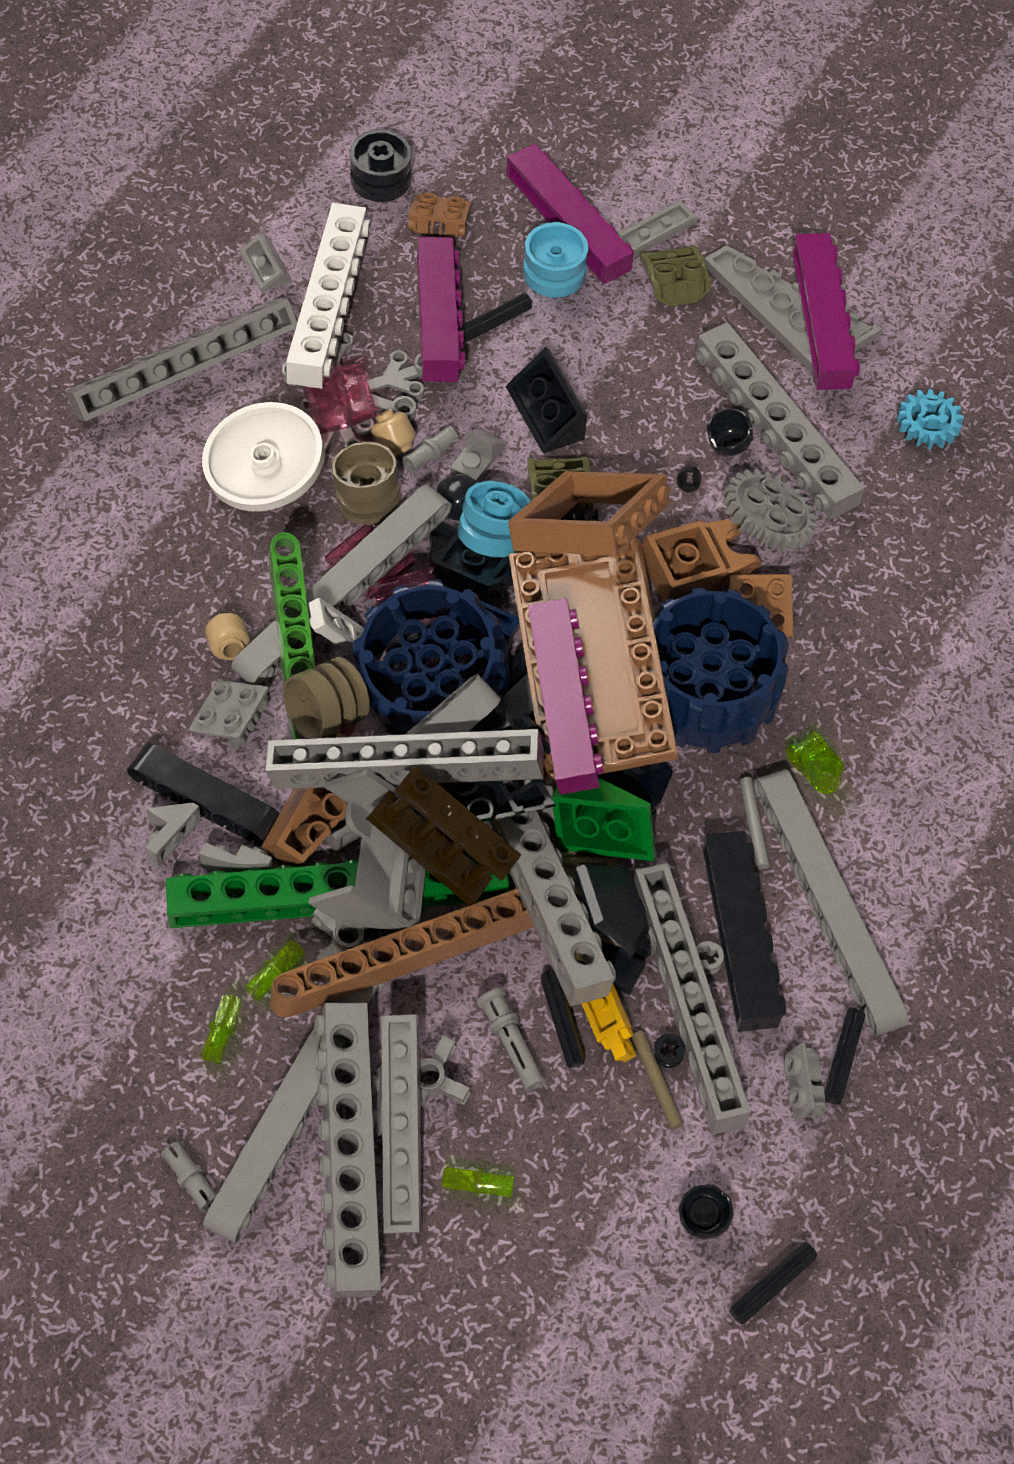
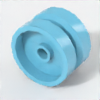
M560 222L545 223L534 228L528 234L525 241V258L523 261L525 282L530 289L539 295L550 298L565 297L575 293L583 285L586 277V262L588 259L587 239L581 231L572 225Z
M484 481L474 484L468 488L462 507L463 512L457 529L459 539L469 549L489 557H506L510 553L518 552L513 551L508 521L530 503L531 500L520 489L503 482Z

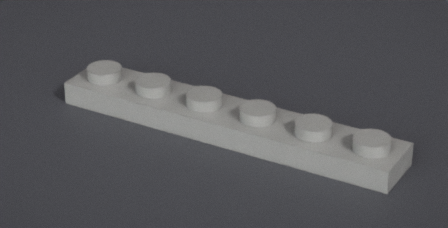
M417 1014L381 1016L383 1233H422L419 1016Z

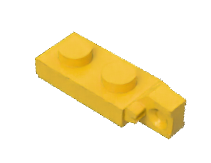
M612 984L609 996L582 1003V1007L597 1042L602 1043L605 1050L611 1049L616 1061L619 1060L626 1063L636 1057L632 1042L629 1039L633 1036V1032L616 989Z

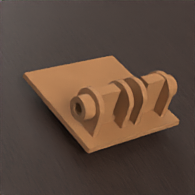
M428 192L421 193L420 195L416 194L408 214V229H412L413 233L428 234L429 221H431L430 235H434L435 222H440L439 236H442L444 223H446L445 237L459 239V236H465V222L471 207V201H465L464 198L458 196H451L449 198L437 197L435 194Z
M792 574L729 575L727 592L728 589L740 592L742 598L754 603L758 607L763 605L772 613L771 620L778 632H784L786 637H793Z

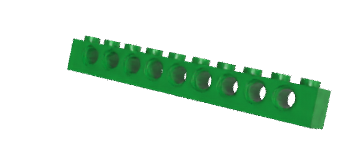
M464 853L476 865L479 864L470 854ZM348 860L342 864L330 865L318 862L306 867L282 865L276 869L269 870L248 868L242 872L232 873L213 871L208 875L196 876L183 873L172 878H166L167 916L170 929L314 917L313 912L317 908L309 904L310 897L334 891L330 887L337 883L343 884L345 887L351 885L355 887L359 860ZM427 870L425 871L421 907L466 904L443 883L431 879L433 875ZM490 872L488 875L493 879L475 903L508 892V876L500 881ZM302 886L311 888L310 891L305 893L297 891ZM268 889H274L278 891L276 894L270 896L263 894V892ZM233 892L243 893L239 898L229 897ZM199 895L209 896V898L204 901L195 900V898Z

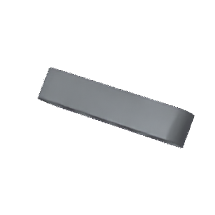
M476 674L405 735L468 732L499 704L501 698Z

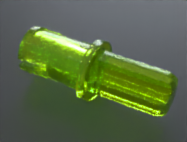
M289 941L270 961L265 960L263 962L265 966L244 985L245 990L249 994L253 992V998L260 1002L262 997L272 988L273 980L276 976L289 971L304 956L303 948L295 941Z
M227 994L222 996L213 1022L208 1023L210 1031L199 1055L204 1061L211 1062L213 1059L214 1064H221L229 1037L235 1034L233 1026L242 1005V1000L235 995Z
M445 1167L443 1170V1188L474 1192L477 1197H479V1193L507 1198L512 1196L514 1175L482 1172V1168H479V1171Z

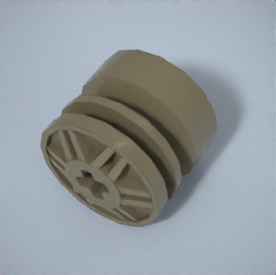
M375 442L354 443L343 448L334 457L332 472L338 508L345 519L364 525L381 523L400 506L401 494L395 455L388 447Z
M336 657L319 664L313 670L307 669L286 679L283 685V701L286 712L293 726L305 739L325 738L338 732L339 729H345L366 719L369 713L370 700L367 687L354 665L345 658Z

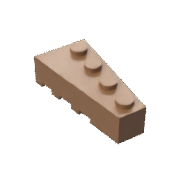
M337 732L325 738H339L345 736ZM325 787L294 788L260 849L285 865L303 863L327 838L338 822L345 818L347 802Z

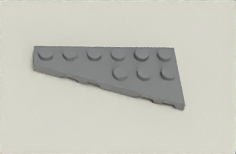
M727 245L705 257L706 269L813 373L797 283L794 282L792 285L781 279V274L774 270L768 272L758 267L755 260ZM850 312L851 326L849 333L854 335V352L879 338L883 328L875 324L871 327L859 320L860 316Z

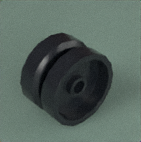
M376 129L364 132L357 137L350 147V183L354 191L361 197L374 202H388L404 195L411 185L412 149L408 141L400 134L390 130Z

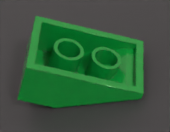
M598 778L599 788L562 795L559 794L558 787L555 788L551 797L556 805L553 807L558 850L646 861L655 860L651 804L600 778Z

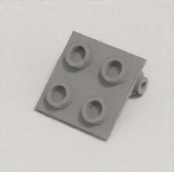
M218 680L188 731L228 738L227 745L232 749L238 750L240 746L243 747L246 744V739L250 734L248 730H254V724L258 723L260 715L267 708V693L270 688Z

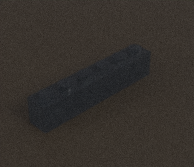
M745 831L706 834L702 851L721 948L724 953V964L737 1031L744 1032L778 1028L782 1016L786 1015V1002L784 996L778 994L777 984L780 982L778 965L772 964L770 953H773V939L771 933H766L764 922L767 921V910L765 903L759 902L758 892L761 890L759 873L753 872L751 863L755 859L752 842L747 843Z

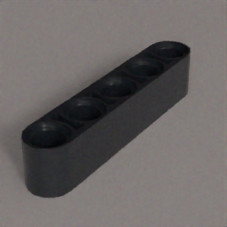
M151 743L144 745L127 768L128 775L138 783L143 781L142 785L166 798L168 795L171 796L170 800L178 804L195 803L199 806L200 816L221 827L227 826L226 830L249 842L254 840V845L262 847L279 816L278 811L270 805Z

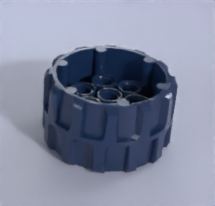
M431 579L429 580V585L407 588L404 585L394 588L392 590L393 596L389 597L379 607L371 606L364 615L367 623L362 636L353 641L352 653L357 662V671L367 687L370 700L369 705L387 729L396 728L407 733L431 712L417 710L429 708L435 698H440L443 702L451 695L443 692L447 684L455 682L460 687L464 684V678L476 675L481 665L487 664V668L482 679L498 696L500 694L505 695L510 689L511 683L508 676L510 653L496 616L490 614L483 607L476 593L470 589H465L461 593L447 588L442 580ZM437 617L431 623L430 628H426L425 625L421 621H419L426 618ZM471 624L486 636L480 641L482 650H477L473 643L464 641L461 630H466ZM443 630H454L451 638L445 640L439 638ZM398 634L402 644L401 648L391 649L385 655L384 661H380L387 645ZM411 634H422V637L418 642H407V639ZM463 654L473 656L472 660L465 665L458 664L457 660ZM437 657L440 659V663L436 667H425L426 662L430 658ZM397 662H408L406 669L403 671H393V667ZM385 675H389L394 683L402 685V693L405 698L398 697L392 703L379 692V688L387 684ZM417 686L426 687V692L422 696H411L412 690Z
M703 587L691 589L690 594L679 599L669 598L658 607L656 619L652 623L675 743L678 747L683 748L686 745L707 748V753H719L721 747L741 742L742 746L755 740L758 728L763 722L769 724L776 716L789 671L788 665L785 663L789 642L785 633L778 632L772 622V613L763 605L758 607L754 603L742 598L740 592L728 589L726 593L707 591ZM666 653L669 654L668 663L670 665L667 676L668 664L665 662ZM706 669H713V670H715V671H714V672H711V671H708V670H706ZM753 676L758 678L756 688L753 687ZM676 679H684L686 680V682H681ZM732 686H739L742 689H736Z

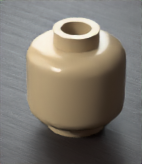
M389 409L376 416L378 422L371 428V433L376 443L388 447L395 456L413 447L412 441L415 439L416 433L405 413H394L392 409Z
M219 614L212 618L206 626L205 636L212 654L219 659L234 660L250 644V636L246 625L237 614Z

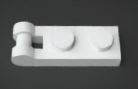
M321 598L309 602L311 613L309 621L312 629L317 634H321L329 639L334 645H338L350 653L351 660L356 662L352 653V645L355 639L362 636L364 628Z

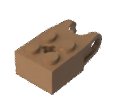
M731 519L703 523L700 520L646 536L642 546L645 567L662 603L669 598L675 600L691 593V589L703 587L707 591L721 590L729 586V575H751L759 569L762 562L757 555L738 554L727 545L741 534L738 531L740 528L739 524L731 523Z

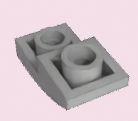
M205 843L199 853L201 867L212 872H242L248 868H258L260 870L273 869L272 857L257 847L251 849L241 845L237 854L234 855L231 850L224 846L217 845L215 847Z

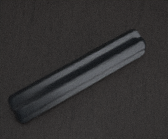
M522 294L463 324L462 328H458V331H463V343L532 308V300L527 294Z
M554 970L541 974V983L566 1064L569 1068L581 1066L585 1063V1055L568 1000Z
M849 1008L847 1010L824 1092L827 1103L840 1105L843 1100L866 1016L862 1010L856 1008Z
M803 1242L731 1306L729 1311L731 1316L739 1324L746 1323L816 1259L818 1255L816 1250L809 1243Z

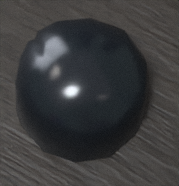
M738 409L720 411L714 414L707 423L710 446L719 455L736 456L746 451L753 440V428L750 418L746 413Z
M466 474L450 475L437 486V492L452 504L451 510L447 515L448 519L460 520L467 490L478 483Z
M712 1184L698 1185L691 1188L683 1195L678 1207L681 1225L690 1235L701 1240L717 1239L728 1231L734 1218L733 1203L730 1196Z

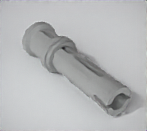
M496 988L482 995L477 1000V1005L479 1008L484 1009L491 1023L489 1026L491 1033L500 1037L524 1085L525 1091L530 1092L544 1085L546 1081L542 1077L517 1027L519 1018L516 1013L511 1012L505 1000L506 992L504 988Z

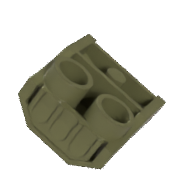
M696 245L640 253V261L653 287L654 297L669 307L697 303L711 291V278L707 272L704 258Z
M588 457L542 460L527 458L531 499L533 500L565 471L591 472ZM577 503L573 507L577 517L580 516L583 509H587L588 512L591 511L594 503Z

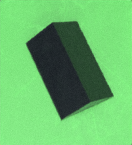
M545 347L505 386L544 454L585 440L587 413L550 349Z

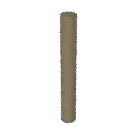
M644 1031L634 1033L631 1038L670 1129H678L684 1126V1123Z

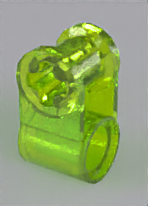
M812 731L808 733L805 740L797 745L790 744L786 747V756L797 771L802 773L816 791L822 794H832L839 789L844 771V763L818 732ZM823 773H829V774H831L832 776H827V775H824Z

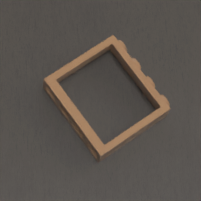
M565 471L508 521L513 551L617 556L670 504L669 493L671 489L667 485L666 474ZM577 503L625 504L607 522L560 520Z

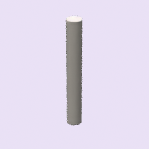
M744 777L739 782L750 838L754 847L757 870L768 869L770 865L753 780L751 777Z

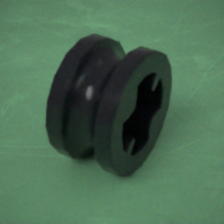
M675 1034L660 1036L655 1042L653 1049L657 1063L664 1068H674L681 1064L685 1054L684 1041ZM670 1044L669 1048L672 1045L677 1048L675 1057L669 1058V1054L666 1057L662 1054L664 1045Z

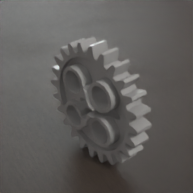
M747 469L743 474L738 472L735 477L730 479L722 494L725 497L722 504L727 506L724 512L733 516L730 522L740 525L739 532H748L749 540L757 538L759 546L762 547L764 543H768L772 551L776 546L782 552H785L787 548L793 552L797 547L802 549L806 543L808 544L818 526L815 523L818 517L812 514L815 508L806 505L809 498L800 497V489L793 490L790 488V481L785 484L781 482L780 475H777L775 479L772 478L769 471H766L764 475L758 469H755L753 474Z

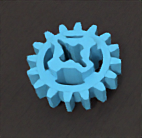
M929 389L926 395L921 390H917L915 397L910 394L907 395L906 401L900 405L897 422L901 423L899 431L908 432L906 440L916 439V446L918 447L922 443H927L928 449H932L933 444L936 443L940 448H943L945 441L952 444L955 436H959L964 416L960 415L961 406H953V397L947 400L944 399V392L942 391L937 396L934 395L932 389Z

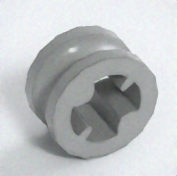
M711 941L698 944L696 948L700 959H702L703 952H707L709 956H715L713 964H709L707 960H701L705 975L717 973L724 959L722 948Z

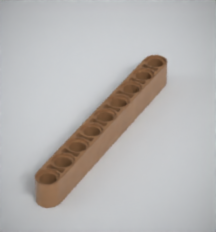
M518 889L281 973L273 980L269 1005L274 1014L285 1018L292 1017L322 1006L325 1003H330L531 929L534 925ZM499 914L506 915L508 918L502 917ZM469 925L477 926L478 929L472 928ZM438 936H444L448 940L441 939ZM407 947H414L419 951H412ZM377 958H382V959H385V960L388 961V962H380V961H378V960H376V959H377ZM344 970H353L356 974H350ZM320 981L325 985L320 986L314 984L313 982ZM290 993L293 997H284L280 994Z

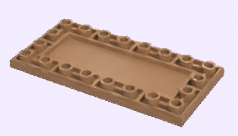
M636 537L617 556L524 551L510 553L509 560L535 722L545 732L546 741L549 743L528 605L567 598L569 609H576L579 629L573 630L575 638L581 637L584 657L578 659L580 667L586 666L589 685L583 686L584 695H591L594 714L588 715L589 725L596 724L599 744L593 745L594 755L601 754L604 773L677 760L678 753ZM544 750V755L547 757L543 759L546 784L556 783L551 752L548 755Z

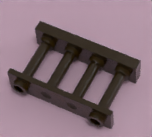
M416 765L412 767L394 790L400 797L397 798L388 791L366 818L469 906L478 900L493 879L488 875L490 872L502 881L521 857V854ZM412 805L416 810H418V811H419L423 816H425L427 819L424 821L420 816H418V815H417L414 811H412L409 807ZM439 828L449 838H451L453 842L450 843L439 832H437L436 829ZM465 850L474 859H476L479 862V864L476 865L471 859H469L465 854H463L462 851Z

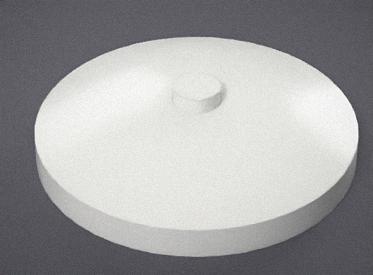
M258 403L237 410L217 425L205 444L202 466L210 488L220 500L241 510L267 511L295 501L314 484L323 467L325 449L317 425L305 412L284 403Z

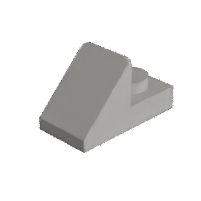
M481 429L468 431L466 433V446L451 465L450 473L453 475L466 474L479 483L507 442Z
M195 803L152 807L146 810L149 824L160 830L152 833L147 840L145 848L148 862L159 868L201 821L199 806Z

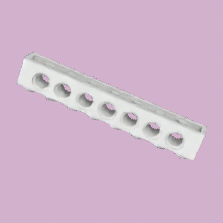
M332 203L286 361L287 384L322 389L325 377H331L333 367L331 356H336L338 350V338L336 337L337 335L342 336L344 327L342 315L347 316L349 310V298L347 296L353 295L355 286L353 275L358 276L360 269V258L358 256L363 257L365 251V239L363 238L369 237L371 221L366 220V207Z

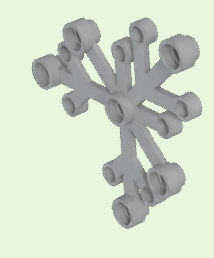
M343 332L342 336L337 335V355L331 356V359H333L332 375L336 382L325 379L323 388L315 389L327 392L328 394L315 398H305L300 404L301 410L311 417L317 427H323L320 434L323 439L325 452L336 430H338L345 443L344 448L361 442L356 439L344 416L348 407L356 420V431L364 436L371 434L374 421L371 417L367 416L362 404L382 411L392 409L394 413L408 411L405 414L409 421L415 418L416 402L414 400L423 398L424 385L419 381L411 382L408 380L416 377L422 378L421 353L416 356L415 365L405 368L408 364V356L404 351L396 350L391 353L390 363L383 376L359 383L356 379L347 377L340 363L345 352L352 349L353 337L346 332ZM347 340L349 343L342 344L340 341ZM402 358L403 361L396 362L394 359ZM285 362L282 365V379L287 384ZM390 387L405 392L407 396H400L391 401L370 394V392ZM419 389L420 391L413 393L410 390ZM336 404L332 411L316 415L319 409ZM312 405L314 408L306 409L305 406ZM369 424L370 426L367 428H363L360 425ZM326 454L324 456L323 467L326 464Z

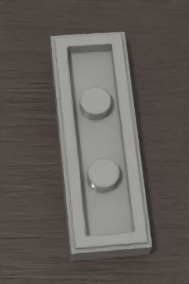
M679 200L618 233V235L624 242L630 244L634 257H636L641 252H645L695 225L698 218Z

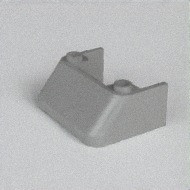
M369 769L327 781L325 788L347 802L345 820L348 827L355 834L362 837L355 887L351 885L310 897L309 904L345 926L401 931L419 924L426 869L366 819L388 791L397 798L400 797L394 791L396 788ZM412 805L409 807V808H410L412 811H414L418 816H420L424 821L427 819V818H426L425 816H423L418 810H416Z

